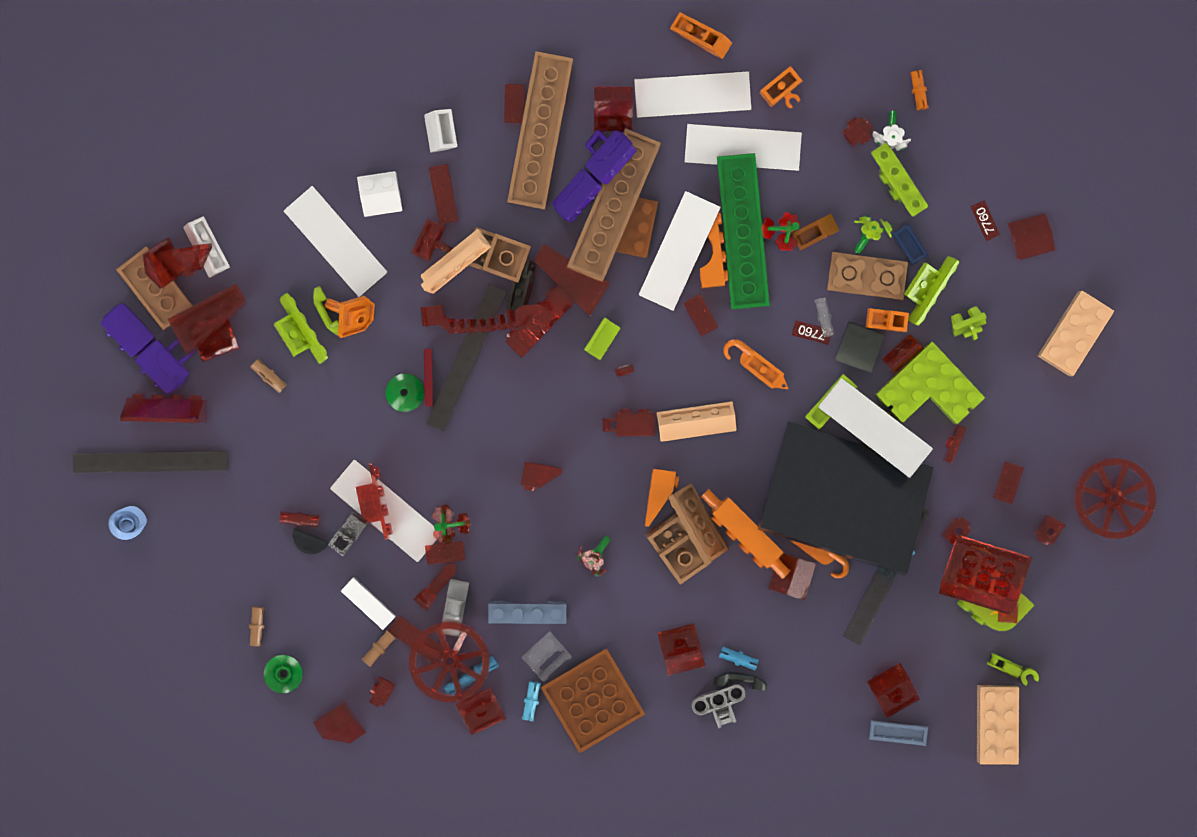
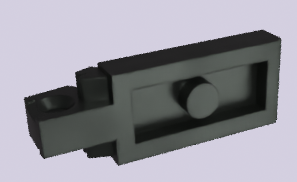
M526 260L519 282L513 281L506 307L507 310L526 314L535 276L536 262Z

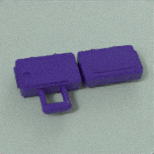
M597 130L586 142L585 147L593 154L586 163V167L591 173L581 169L553 201L555 210L565 221L573 222L602 189L600 183L608 184L637 152L636 148L632 145V141L623 132L620 133L615 130L607 138L601 130ZM601 138L604 143L596 151L593 146Z
M124 303L116 305L103 317L100 324L107 331L106 335L108 337L112 336L120 345L119 349L126 351L131 357H135L138 354L135 361L142 368L141 373H147L155 382V388H161L165 394L175 392L187 380L186 378L190 374L182 364L196 352V349L184 336H179L167 348L158 340L151 342L155 336ZM180 343L188 353L178 361L170 351Z

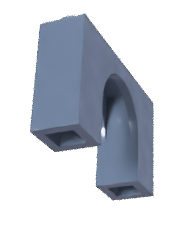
M490 601L488 606V623L566 624L567 601H547V603L538 604Z

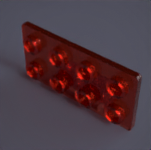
M371 463L369 464L372 483L355 488L363 524L381 521L384 539L386 540L390 539L393 531L391 523H387L386 516L389 515L387 504L382 502V497L385 494L383 485L378 483V478H381L379 466L375 467V464Z

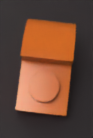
M868 308L866 328L907 332L909 313Z

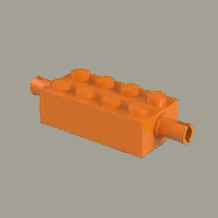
M710 489L701 496L712 508L711 513L713 517L711 519L719 527L723 525L727 529L725 533L733 541L737 539L740 542L738 546L747 555L751 553L754 556L752 560L760 568L763 566L767 569L771 567L782 579L791 571L779 560V557L784 552L763 531L758 530V526L729 497L720 500Z

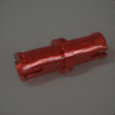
M280 512V524L285 523L294 524L296 527L303 525L318 528L319 515L302 514V512Z

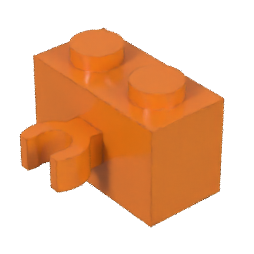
M790 66L761 89L759 93L770 107H773L784 98L786 106L791 109L793 106L789 102L790 99L794 98L797 102H800L799 96L792 94L791 91L802 83V79Z

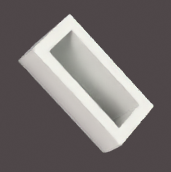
M451 109L435 110L425 114L430 152L456 148L457 141Z

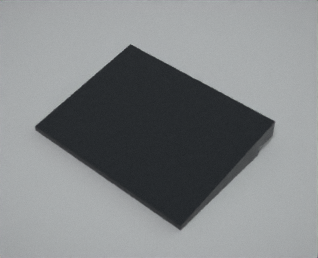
M788 421L763 505L758 530L905 576L908 574L933 467L921 464L909 478L868 446Z

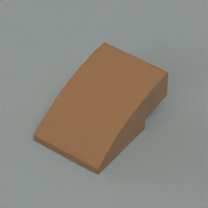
M474 227L473 232L477 229L480 230L491 248L468 266L518 283L531 246Z
M674 513L645 534L680 585L711 564L710 562L705 565L704 561L700 558L699 552L690 540L689 534L681 524L677 513Z

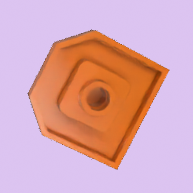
M365 296L341 303L327 299L325 303V308L339 313L338 336L340 338L365 331L374 320L375 304Z

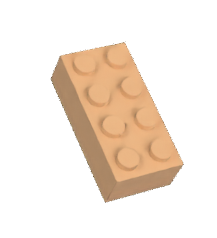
M1078 291L1037 356L1066 375L1074 376L1114 310L1084 291Z
M977 685V762L979 764H1019V687L1016 685Z

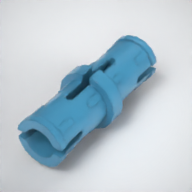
M725 646L722 647L721 651L728 653V655L720 653L719 658L734 662L736 666L742 665L753 671L756 670L757 666L750 664V662L758 664L759 659L744 655L742 651L736 652Z

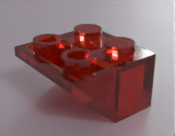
M594 87V131H625V129L632 131L633 87Z

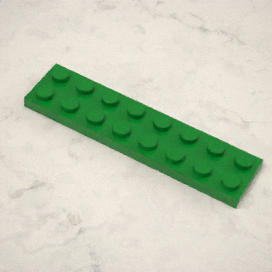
M755 153L717 156L731 310L770 306L763 231L761 230L762 220Z

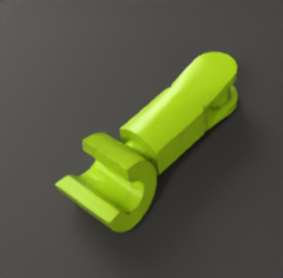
M991 653L992 658L990 662H987L988 665L1015 678L1020 676L1024 685L1028 683L1026 679L1028 674H1032L1034 680L1039 681V675L1034 668L1026 667L1022 669L1023 666L995 653ZM999 659L1004 661L1002 667L997 666Z

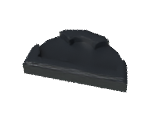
M293 529L292 537L294 543L303 553H320L330 543L324 539Z

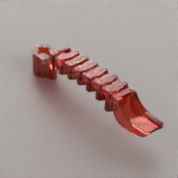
M442 305L420 307L423 326L440 325L448 331V334L456 332L458 334L466 332L475 333L476 331L481 333L488 330L492 332L497 331V329L499 331L507 330V328L514 329L520 325H526L528 319L534 314L552 311L551 306L523 305L516 310V313H514L513 309L506 310L508 323H506L505 315L501 314L497 315L498 325H496L495 318L491 317L487 318L488 326H486L485 319L483 318L477 319L478 327L475 325V319H467L466 327L465 319H457V323H455V318L451 319L445 316Z

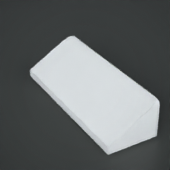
M204 216L187 223L183 227L209 278L230 268Z
M355 577L341 590L382 630L396 617Z

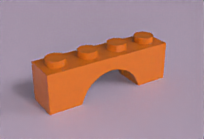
M720 213L717 214L707 236L712 245V257L707 265L699 269L701 289L725 286V282L728 281L727 270H723L726 256L725 251H721V243H724L723 232H719L718 224H722Z

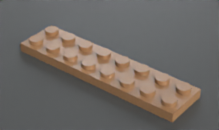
M535 51L507 203L545 210L573 58Z
M625 129L624 134L632 141V145L636 148L637 152L608 184L602 183V189L595 199L567 265V268L600 282L604 281L661 145L658 141Z

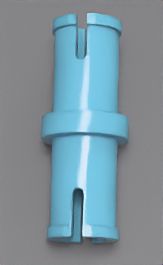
M529 681L527 696L524 697L523 720L528 721L530 719L529 721H534L536 705L539 704L540 682L535 681L533 683V681Z

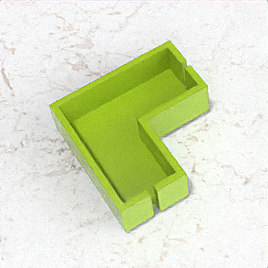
M933 342L928 343L874 394L885 407L893 406L889 411L900 423H903L930 398L954 424H958L970 413L967 409L973 410L985 399L978 389Z

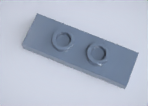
M870 720L868 739L926 746L928 726Z

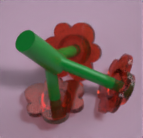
M448 505L435 507L432 518L437 520L438 523L434 525L435 531L433 536L437 539V542L440 544L443 542L450 544L452 537L455 536L453 527L456 526L459 528L460 533L468 534L471 522L467 513L459 514L457 521L450 523L454 515Z
M607 536L603 537L595 549L587 550L584 554L579 546V552L576 553L577 560L581 564L585 563L587 570H591V574L596 577L602 576L603 572L609 571L600 569V566L604 564L601 554L610 542V538Z

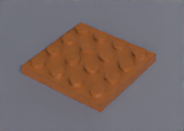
M607 648L540 687L579 753L645 715L644 710Z

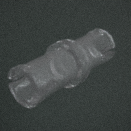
M827 298L814 300L818 312L817 321H820L822 337L835 335L831 322L832 314L829 313Z

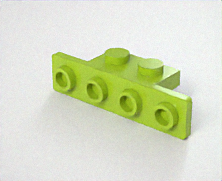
M884 143L871 152V155L881 168L879 170L881 173L879 178L884 185L888 184L890 187L889 193L895 201L898 200L899 203L902 201L912 217L928 207L927 203L889 144Z
M948 256L938 271L929 264L923 263L904 293L906 297L917 304L908 318L910 323L919 326L925 320L929 309L935 304L936 298L946 287L950 276L956 271L959 264L957 259Z
M288 293L284 294L279 301L288 313V316L277 321L274 324L275 328L294 357L310 349L318 363H323L328 358L326 349L319 344L315 332L309 328L305 316L296 307L294 298L289 296Z

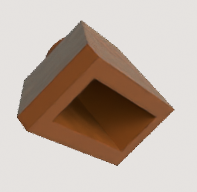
M829 214L792 233L801 251L840 230L832 214Z

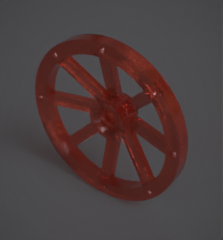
M1110 458L1094 463L1081 475L1076 485L1074 503L1080 520L1090 531L1105 538L1121 539L1136 534L1147 525L1155 509L1156 493L1151 478L1139 465L1125 459ZM1121 465L1122 468L1114 489H1112L1103 467ZM1128 468L1136 472L1143 480L1120 491ZM1096 471L1099 473L1106 493L1085 486L1087 480ZM1146 486L1148 494L1147 506L1125 499L1124 496ZM1083 491L1102 497L1104 500L1084 511L1082 503ZM1112 495L1117 496L1116 502L1111 501ZM1124 504L1143 510L1145 513L1140 521L1132 526L1121 505ZM1108 506L1102 529H1100L1087 516ZM1114 508L1117 510L1127 530L1119 532L1108 531Z
M446 621L428 627L416 638L409 655V669L417 687L430 698L441 702H458L471 697L485 682L490 667L489 651L482 637L471 627L459 622ZM443 629L461 631L452 651L449 649ZM437 632L444 654L422 644L423 640L430 634ZM467 635L475 641L480 649L461 655L457 654ZM418 649L439 658L440 661L417 668L416 658ZM482 655L481 674L460 663V661ZM447 658H452L454 662L449 664ZM442 667L443 669L431 689L424 683L419 674ZM456 668L477 680L471 688L462 692ZM448 671L451 672L456 694L449 695L437 692Z

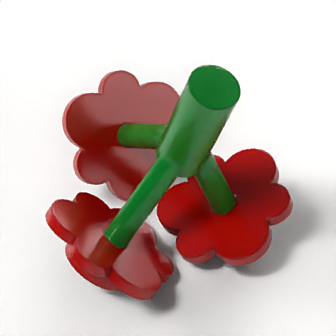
M785 212L782 218L778 220L780 226H773V220L766 217L761 227L763 237L771 239L775 231L780 230L786 233V235L779 234L775 243L781 251H792L797 246V241L790 234L800 227L797 215Z

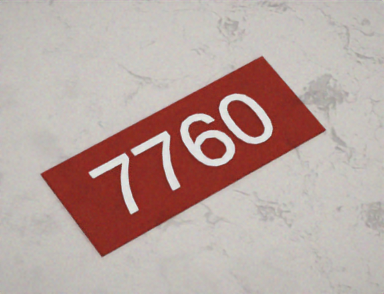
M985 200L971 206L985 240L988 241L999 236V231Z
M796 320L792 332L793 336L829 345L832 330Z

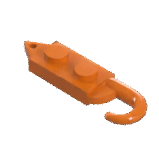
M732 339L724 345L723 353L728 360L731 359L728 349L731 346H736L743 351L740 363L744 368L771 389H788L783 376L784 373L744 342Z
M791 540V542L823 565L830 564L834 559L842 564L843 571L839 574L831 573L832 577L843 578L848 574L850 565L845 557Z

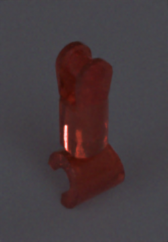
M447 564L428 586L429 589L425 587L413 600L428 611L437 598L435 593L438 594L454 575L456 566L454 564Z

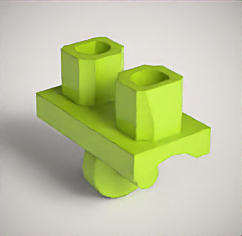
M977 306L968 310L969 319L963 320L961 313L951 316L954 337L963 334L964 338L971 336L973 340L978 339L977 333L983 331L981 326L986 324L987 319L985 313H981Z

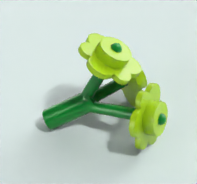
M866 215L859 217V220H855L854 223H863L861 227L862 238L854 251L860 254L870 239L879 240L880 234L885 230L891 238L892 224L879 219L883 225L880 228L877 221H871V217Z

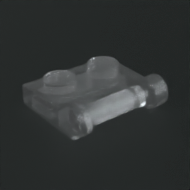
M550 631L521 656L544 683L548 680V676L561 664L573 657ZM559 650L562 654L542 671L539 666Z

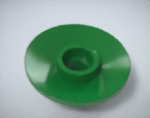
M411 374L394 376L386 387L387 401L398 411L408 412L416 409L424 397L422 383ZM402 389H407V396L401 395Z
M278 655L266 664L264 679L271 690L277 693H289L299 686L302 680V668L295 658L288 655ZM282 670L287 671L286 677L281 676L280 673Z

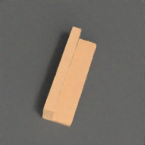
M480 230L474 231L421 274V278L424 281L421 286L424 291L434 294L491 248Z
M732 401L657 412L660 440L662 442L736 431L735 412Z

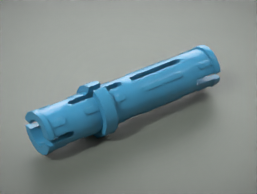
M491 656L483 663L474 665V668L443 687L446 693L452 696L475 680L484 678L485 674L499 667L494 657Z

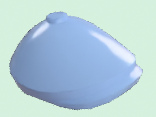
M128 506L115 511L110 516L108 525L115 537L128 540L141 533L147 524V518L138 507Z

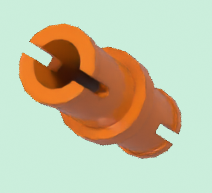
M917 70L912 71L910 75L916 110L928 109L927 87L924 86L922 70H918V72Z

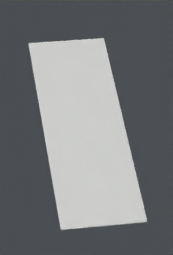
M749 72L634 79L637 118L751 110Z
M687 124L685 162L717 165V156L755 153L757 168L799 171L802 133Z
M313 186L284 210L287 216L358 297L387 273L385 268Z
M685 191L641 288L640 296L674 311L720 210L719 206Z
M842 378L819 405L821 410L909 478L933 449Z
M355 459L330 488L416 562L423 557L442 534V532L436 531L430 522Z

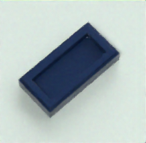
M909 223L892 233L911 266L929 256Z

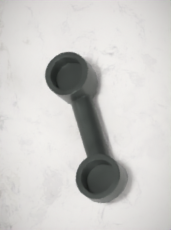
M724 673L715 677L713 683L719 686H729V680L752 683L751 689L767 691V684L754 675Z

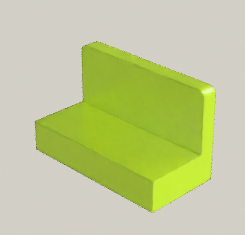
M604 318L584 350L601 360L621 328L607 318Z

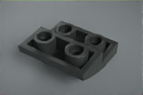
M849 321L835 360L871 373L885 334Z

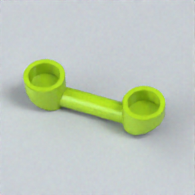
M318 286L314 288L313 292L314 305L326 328L338 336L339 321H331L322 304L327 298L322 288Z

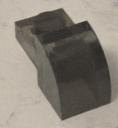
M352 512L328 546L344 556L368 523Z

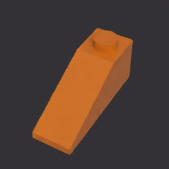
M679 12L670 27L677 34L721 59L724 58L732 45V42L724 34Z
M660 469L652 470L645 526H650L668 500V497L672 494L674 487H678L679 476H676V472Z

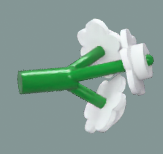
M890 111L889 123L883 129V134L881 135L873 131L872 136L875 138L874 141L880 146L888 143L891 145V149L895 148L897 151L904 150L911 139H902L905 132L903 128H898L896 125L897 112Z

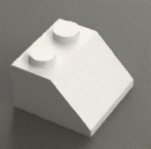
M396 171L357 177L364 217L403 211Z

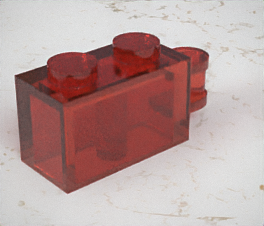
M620 409V413H616V418H602L603 432H616V436H655L654 413H650V409H639V413H631V409ZM610 421H616V429H610Z

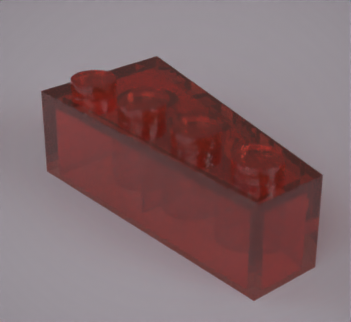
M543 244L534 262L591 317L610 283L605 280L600 282L567 268L570 259Z
M236 283L169 318L168 322L186 356L192 353L246 305V300Z
M559 286L556 288L552 287L545 295L547 298L542 303L539 301L532 308L534 312L529 317L525 315L520 320V327L516 331L512 329L505 336L507 338L505 342L521 358L575 304V301Z

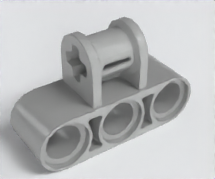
M450 579L441 634L459 637L469 582Z
M734 683L697 696L692 700V710L697 715L713 712L718 729L721 728V725L730 722L736 723L731 705L744 699L745 690L740 684ZM734 688L741 689V695L737 698L731 696V691ZM717 694L723 696V701L720 704L713 702V697ZM696 702H705V708L700 711L695 709Z

